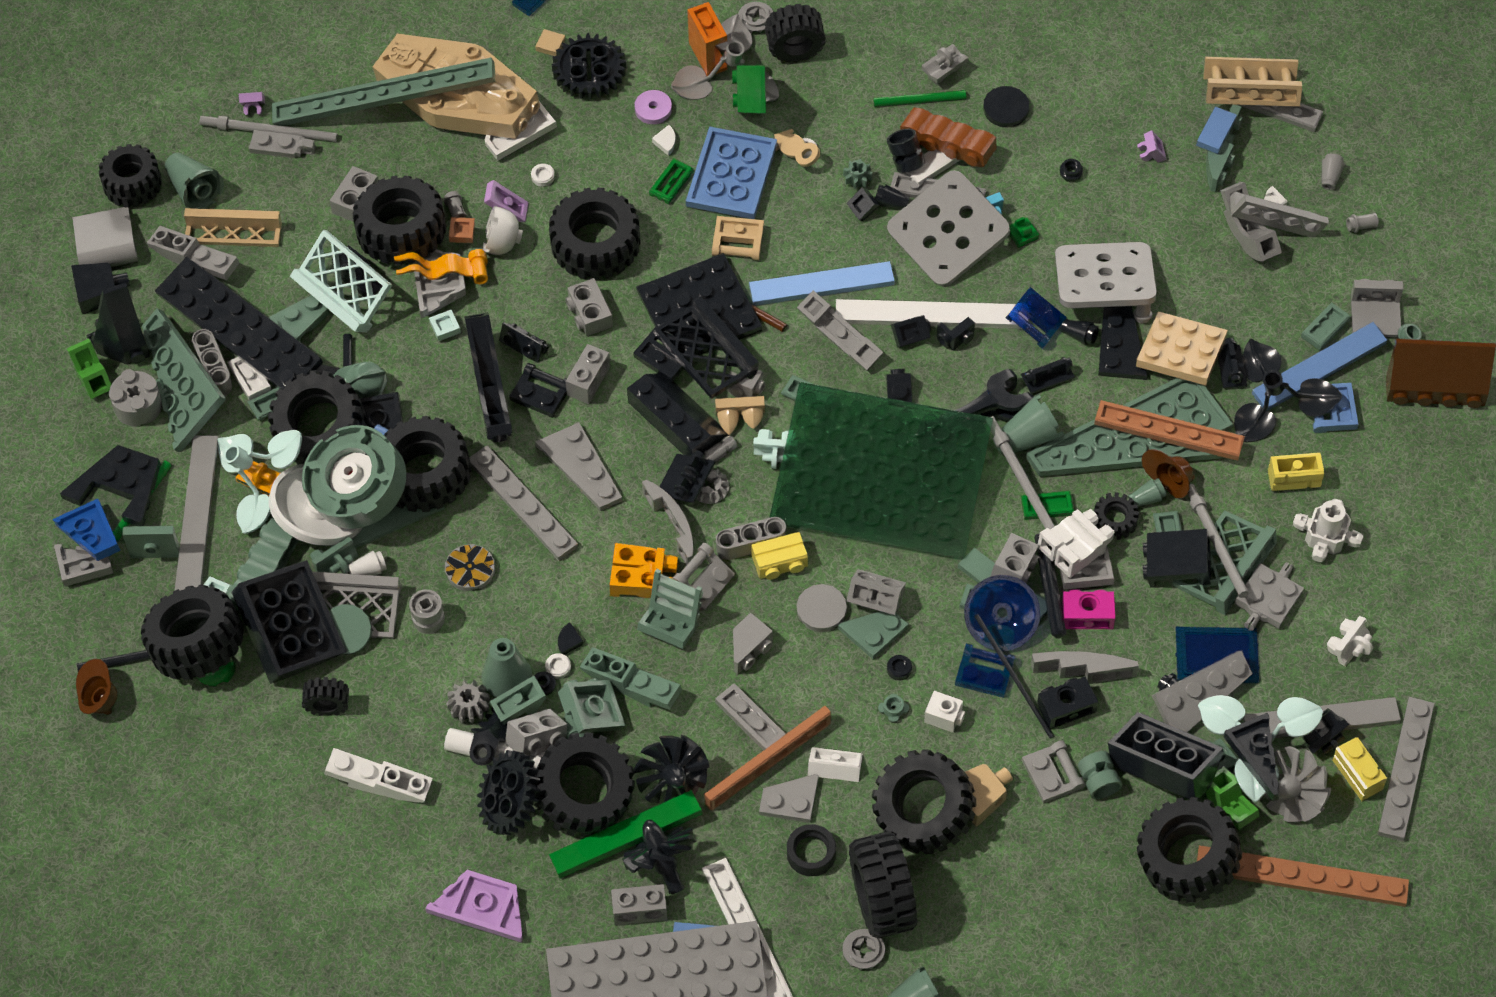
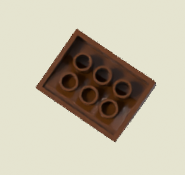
M1396 339L1386 375L1387 402H1394L1398 405L1418 403L1421 406L1443 404L1445 407L1467 405L1470 408L1485 406L1489 395L1496 343Z

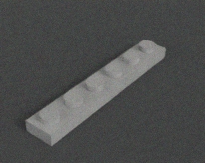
M487 445L470 457L473 469L558 561L578 548V543Z
M1412 697L1408 698L1377 834L1379 836L1404 841L1434 707L1432 702Z

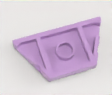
M466 870L458 877L454 884L449 885L443 890V895L435 902H430L425 908L426 913L518 942L523 940L517 886L509 882Z

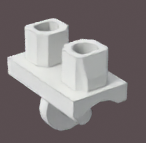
M1359 616L1356 621L1345 618L1340 626L1341 635H1344V637L1340 639L1333 636L1327 642L1328 651L1337 656L1338 662L1345 667L1353 656L1358 657L1361 653L1369 655L1373 650V646L1370 643L1372 636L1365 626L1367 620L1364 617Z

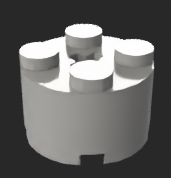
M127 369L114 380L110 387L109 397L114 413L123 424L134 427L140 426L141 424L154 421L160 414L162 409L161 395L157 382L151 375L142 371Z

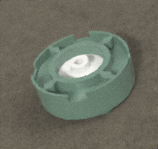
M363 425L345 426L336 429L337 434L331 436L326 441L321 439L310 451L302 471V487L310 504L328 522L338 527L356 529L376 523L396 506L404 491L406 467L399 451L382 433L374 428Z

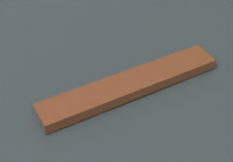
M1102 400L1100 401L1094 425L1237 461L1245 437Z
M826 706L822 707L704 794L705 805L710 811H713L831 724V711Z

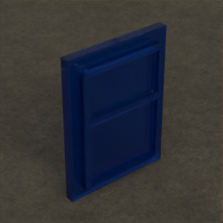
M1175 627V656L1177 659L1178 680H1182L1237 651H1242L1252 672V675L1243 683H1259L1260 666L1258 663L1259 644L1257 643V628L1251 631L1249 628Z

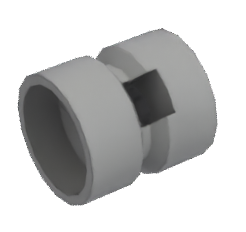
M427 589L420 590L411 597L409 608L414 627L419 632L431 634L441 629L445 620L441 597L435 591Z

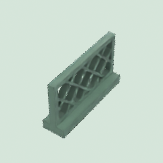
M1224 510L1214 525L1217 531L1219 530V535L1229 555L1231 551L1244 550L1245 554L1242 558L1233 559L1232 561L1246 585L1258 565L1264 562L1277 544L1276 529L1268 525L1264 529ZM1227 519L1236 524L1237 529L1223 532L1222 525ZM1253 532L1258 534L1255 540L1244 541V533ZM1239 535L1241 543L1227 546L1225 538ZM1211 549V571L1214 572L1215 579L1211 580V585H1201L1199 578H1197L1198 583L1188 585L1183 583V579L1174 580L1172 584L1178 589L1215 606L1216 611L1226 615L1235 603L1238 593L1229 576L1218 577L1217 570L1225 567L1222 562L1214 564L1212 556L1218 554L1215 549ZM1217 585L1219 589L1214 597L1204 592V588Z

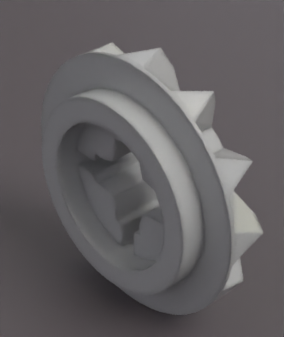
M750 2L741 7L738 15L750 33L759 31L761 34L762 30L765 29L766 19L770 17L773 10L765 3ZM759 12L760 19H757V21L753 22L752 18H754L755 15H757V13Z
M719 469L711 470L706 481L714 482V490L709 486L705 487L704 483L696 499L706 504L721 501L729 491V482L726 474H722Z
M858 929L851 932L843 942L844 958L850 966L857 967L860 971L866 968L872 969L878 963L880 964L885 954V945L882 938L872 937L868 929ZM864 941H866L867 949L871 950V952H866L864 958H861L860 951L856 949L861 948Z

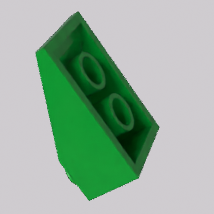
M737 65V70H732V84H737V93H733V107H738V112L766 113L765 65Z

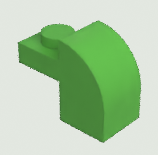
M86 339L67 348L74 365V370L88 396L93 399L108 392L111 382L105 368L99 362L91 341Z
M1222 767L1216 771L1212 785L1206 791L1207 798L1214 802L1215 807L1220 806L1224 809L1227 816H1230L1234 826L1237 829H1241L1259 817V809L1242 795V790L1236 777L1229 770Z

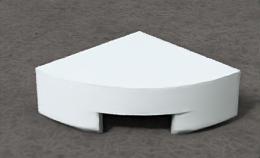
M670 125L652 138V143L668 156L672 153L675 146V133Z
M1273 186L1267 190L1264 200L1287 205L1288 202Z

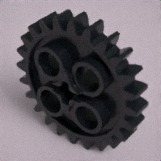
M587 33L586 38L582 39L578 34L576 41L569 38V45L562 42V49H556V56L552 57L553 78L557 80L558 87H563V92L570 90L572 97L579 93V98L582 99L586 94L589 100H591L593 94H596L598 98H601V92L609 95V88L616 90L617 83L622 84V77L626 76L625 53H621V46H615L614 40L608 43L607 36L600 40L599 34L591 38L590 34ZM587 51H591L592 81L590 82L587 79Z
M506 750V753L500 752L499 758L493 757V765H487L488 774H482L485 781L479 784L482 792L477 794V797L481 798V802L477 807L482 808L479 817H484L482 824L488 825L487 830L493 831L495 834L511 836V833L517 834L518 828H525L524 821L530 822L529 813H535L533 803L539 801L535 794L540 792V789L536 788L540 778L535 777L539 770L533 768L535 762L529 760V755L514 750Z

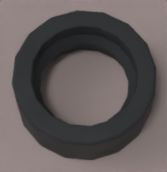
M806 824L796 828L790 834L787 841V860L791 868L797 873L804 876H819L826 873L833 866L836 859V841L832 833L825 827L816 824ZM805 838L820 839L827 848L825 858L816 863H807L800 860L796 854L798 843Z

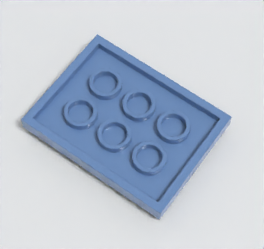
M709 127L686 198V207L755 219L776 151L777 139Z

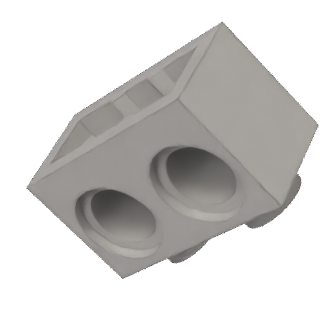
M352 166L330 199L332 213L353 221L352 213L355 202L363 191L366 192V188L369 185L378 183L377 175Z
M594 278L568 287V297L565 300L569 311H574L576 314L574 320L578 330L583 329L587 337L613 327L612 314Z
M587 344L566 380L567 396L587 404L590 403L610 369L609 352Z
M1011 533L994 564L989 581L1016 593L1021 584L1026 585L1031 574L1028 571L1029 568L1034 570L1039 556L1035 554L1039 545Z
M858 569L851 579L847 602L895 615L901 606L906 582Z
M547 709L508 721L505 743L512 750L523 752L525 755L533 756L543 753L550 745H555L556 740L561 737L566 738L568 724L551 709Z
M664 884L611 890L615 926L667 920Z

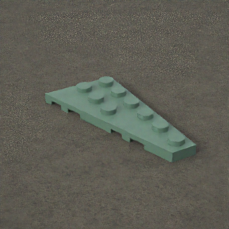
M156 308L142 325L147 348L152 352L154 361L151 363L153 370L157 371L158 379L156 382L161 395L163 410L167 412L170 422L167 424L170 433H173V449L180 452L195 437L226 398L164 311Z

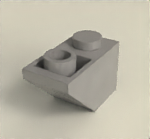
M752 613L747 615L733 629L734 672L737 674L743 669L745 671L749 670L755 663V658L760 653H767L773 645V631Z

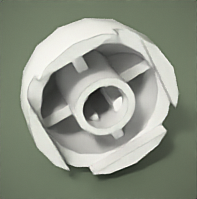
M494 206L493 210H491L485 230L488 242L487 244L483 242L482 249L486 253L493 255L506 254L512 250L515 243H520L523 230L519 229V222L511 211Z

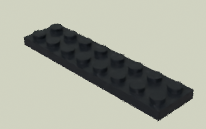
M187 256L155 290L160 298L201 329L211 331L216 341L282 390L286 387L284 383L289 379L294 381L297 379L296 375L304 373L305 376L310 375V371L317 370L323 363V360Z

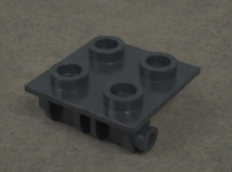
M696 451L695 454L692 453L691 456L676 454L659 487L675 500L694 503L715 461L704 459L705 455L700 451Z

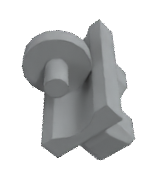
M951 44L947 48L942 47L937 50V55L924 63L922 70L934 84H939L944 78L956 72L967 63L968 57L960 53L954 44Z

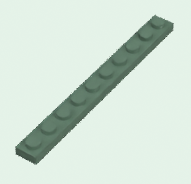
M491 57L272 103V123L278 126H285L495 82V62Z

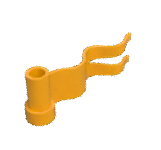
M482 249L472 250L469 252L468 258L450 253L444 254L434 261H427L414 252L394 256L395 261L413 259L419 261L425 267L412 264L396 270V275L416 271L420 272L427 279L436 280L447 273L455 272L463 276L473 277L474 282L479 285L485 284L488 281L486 269L488 263L487 253Z

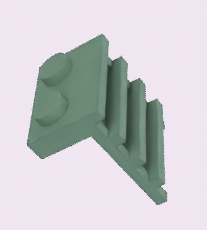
M656 569L650 606L638 622L637 630L683 649L698 626L697 619L700 616L698 612L702 604L700 600L703 596L702 587L697 586V588H693L662 575L661 570Z

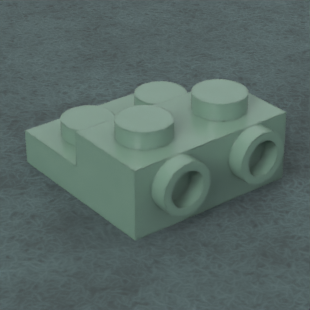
M593 678L586 682L571 680L564 683L563 688L558 691L565 715L573 716L579 734L621 730L625 726L610 680H599L598 678Z

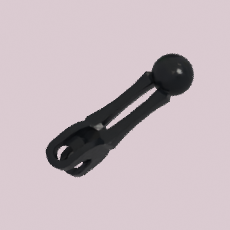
M1005 369L992 375L987 382V390L972 402L950 413L940 415L939 419L930 418L923 421L917 430L918 440L927 449H938L947 440H951L959 433L973 426L985 423V420L989 417L994 416L996 420L1001 419L1009 422L1034 396L1029 392L1018 395L1010 394L1017 386V375L1012 369Z

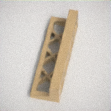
M185 208V234L191 236L192 229H203L206 233L197 238L201 245L279 247L282 226L279 211ZM219 229L226 230L229 233L224 238H216L213 235ZM242 230H249L253 234L247 239H240L237 236ZM265 231H275L274 240H264L260 235Z

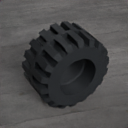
M786 5V7H781L776 12H772L770 17L766 19L765 31L769 51L773 57H777L780 61L798 62L800 60H808L809 57L816 56L817 52H821L826 43L821 14L814 7L810 8V5Z
M126 144V147L118 146L116 150H110L108 156L104 155L102 162L99 164V176L105 195L108 197V200L114 201L115 205L120 206L123 204L124 207L128 208L130 205L138 207L141 203H148V199H154L156 197L155 193H159L160 185H162L161 174L157 159L153 152L150 153L148 148L142 149L141 145L136 144V146H132V144ZM137 173L131 177H124L127 174Z

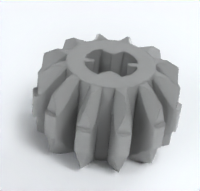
M463 680L462 686L454 684V691H448V701L446 703L447 709L451 710V716L453 718L459 717L461 723L466 718H469V721L473 724L475 716L483 719V712H488V703L490 701V696L486 693L484 685L478 686L475 680L471 684H467V681Z

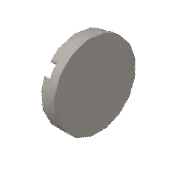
M825 584L813 585L805 589L798 598V618L810 630L817 632L831 631L845 619L847 612L846 599L833 586Z

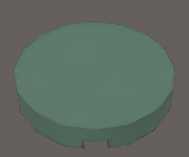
M342 604L332 608L329 612L346 652L344 655L360 652L368 644L372 635L371 622L368 615L354 605Z

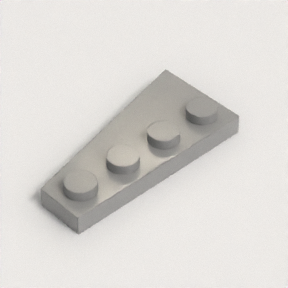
M576 423L535 442V446L540 451H543L549 460L600 511L622 502L621 494L580 423Z
M1237 651L1158 691L1152 697L1164 723L1188 732L1202 719L1198 708L1201 701L1212 696H1228L1251 676L1252 672L1242 651Z

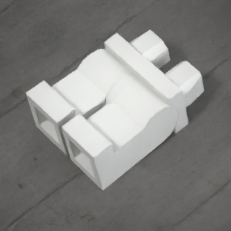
M1077 509L1072 513V516L1066 517L1057 526L1041 531L1038 548L1051 561L1055 560V565L1071 578L1098 556L1105 553L1107 544L1113 540L1114 530L1108 525L1098 529L1095 525L1098 523L1099 518L1094 511L1090 509L1081 513ZM1048 544L1052 547V551L1048 548ZM1065 560L1069 563V567L1065 564Z

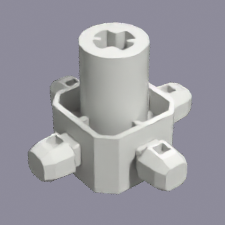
M1338 499L1327 501L1322 506L1315 508L1312 518L1300 513L1296 514L1293 521L1295 528L1302 531L1307 530L1305 541L1309 547L1314 548L1312 559L1317 562H1323L1328 553L1334 555L1341 552L1344 542L1348 543V546L1360 547L1363 535L1355 530L1349 531L1351 519L1345 512L1343 501Z

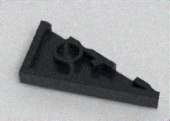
M1265 713L1225 730L1224 739L1271 800L1275 801L1279 799V785L1275 771L1276 762L1274 748L1272 747V733H1270L1269 726L1270 718L1269 714Z

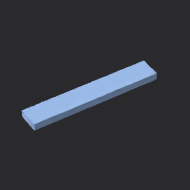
M890 261L753 281L749 282L752 303L754 306L804 299L813 290L819 296L891 286L894 285V277Z

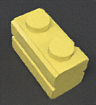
M1321 454L1272 456L1268 467L1271 490L1321 487L1324 477Z
M800 532L751 545V555L760 579L772 580L779 577L782 573L789 571L791 573H798L804 567H808V556Z
M1358 737L1336 748L1332 761L1361 801L1384 789L1387 777L1381 769H1378L1377 763Z

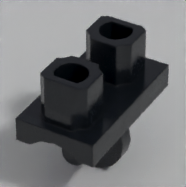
M1329 708L1323 711L1321 722L1325 727L1319 732L1314 729L1311 733L1302 737L1305 742L1303 746L1312 754L1320 748L1325 755L1332 749L1335 751L1339 747L1338 744L1345 739L1340 732L1349 725L1348 722Z

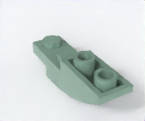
M1235 104L1232 105L1229 112L1237 115L1236 121L1219 153L1207 150L1206 174L1210 190L1216 192L1218 185L1223 186L1227 177L1225 170L1227 167H1232L1236 155L1232 154L1235 138L1233 132L1240 129L1243 117L1240 116L1242 107Z
M594 647L591 648L580 666V669L592 678L610 680L614 690L648 707L655 704L670 710L682 691L680 684L637 669L634 662Z

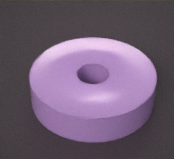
M645 91L635 101V114L644 123L659 124L667 120L671 115V100L662 91Z

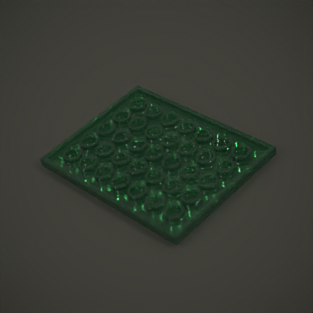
M799 382L769 518H781L787 527L962 560L966 555L993 418Z

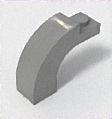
M1239 182L1220 190L1226 210L1223 211L1226 221L1244 251L1251 258L1261 262L1282 253L1275 230L1268 229L1259 223L1231 216L1230 196L1234 192L1249 195L1245 182Z

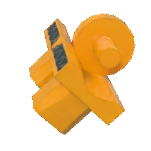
M253 461L249 469L244 470V473L258 491L268 496L270 495L274 480L280 474L268 468L267 464ZM238 474L236 481L249 487L241 475Z

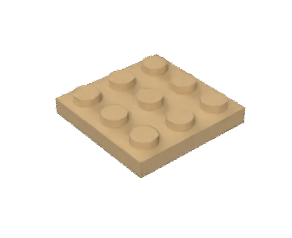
M1158 312L1139 353L1136 367L1207 385L1224 340L1227 337L1228 330Z

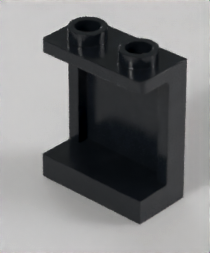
M1207 529L1147 533V543H1143L1144 558H1147V564L1143 565V578L1148 580L1150 588H1156V581L1199 578L1201 585H1211V540Z

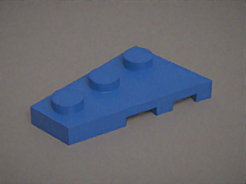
M99 499L53 519L55 525L97 561L121 551Z

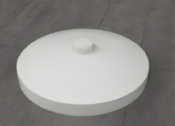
M298 464L284 470L274 480L269 495L270 512L276 523L294 538L315 545H336L348 536L352 539L362 530V528L348 529L333 525L310 504L302 487L304 464Z

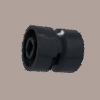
M901 129L892 133L887 138V144L890 153L893 155V161L898 172H911L920 168L925 163V158L921 147H919V140L914 129Z

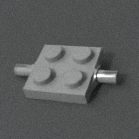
M1261 563L1258 565L1245 585L1249 592L1248 596L1240 598L1238 595L1235 601L1236 605L1245 609L1250 614V617L1244 623L1246 629L1249 627V630H1254L1259 620L1268 622L1279 629L1304 587L1288 578L1294 569L1292 564L1288 568L1289 563H1284L1279 573Z

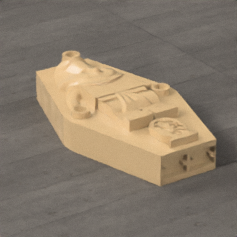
M397 34L373 65L376 80L381 81L492 57L495 62V82L402 101L429 125L436 128L516 139L520 132L526 129L528 121L540 108L537 91L486 49L476 44Z

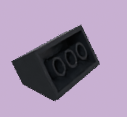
M658 373L645 374L627 388L628 403L683 455L691 456L696 451L704 454L705 451L729 436L676 383L670 382Z
M1137 712L1108 742L1109 755L1114 767L1187 799H1190V797L1201 798L1211 787L1224 752L1223 748L1140 712Z

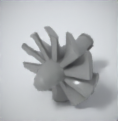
M1288 746L1285 749L1290 758L1292 768L1285 764L1280 750L1274 752L1275 762L1281 767L1283 774L1279 773L1278 777L1279 799L1272 801L1267 793L1264 794L1270 800L1266 806L1269 810L1284 815L1283 820L1287 822H1306L1319 815L1325 809L1323 806L1331 793V788H1326L1327 771L1324 765L1322 767L1317 765L1313 754L1309 750L1305 751L1303 768L1299 769L1300 751Z

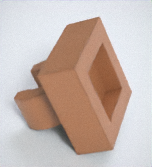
M451 217L449 242L473 243L475 218Z

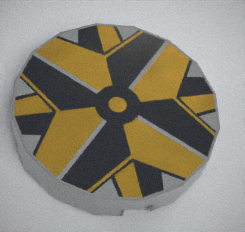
M475 544L463 545L454 549L448 555L445 562V573L450 584L459 590L473 591L474 589H481L494 576V559L491 553L482 546Z

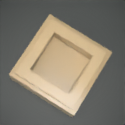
M544 29L535 46L536 51L556 56V49H561V43H564L566 40L565 35Z

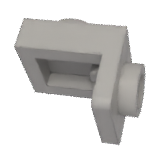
M758 370L753 380L745 378L727 389V391L737 398L755 397L756 394L761 395L765 387L763 372ZM732 371L729 373V375H737Z

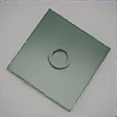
M173 526L123 527V538L130 558L179 557L180 546Z

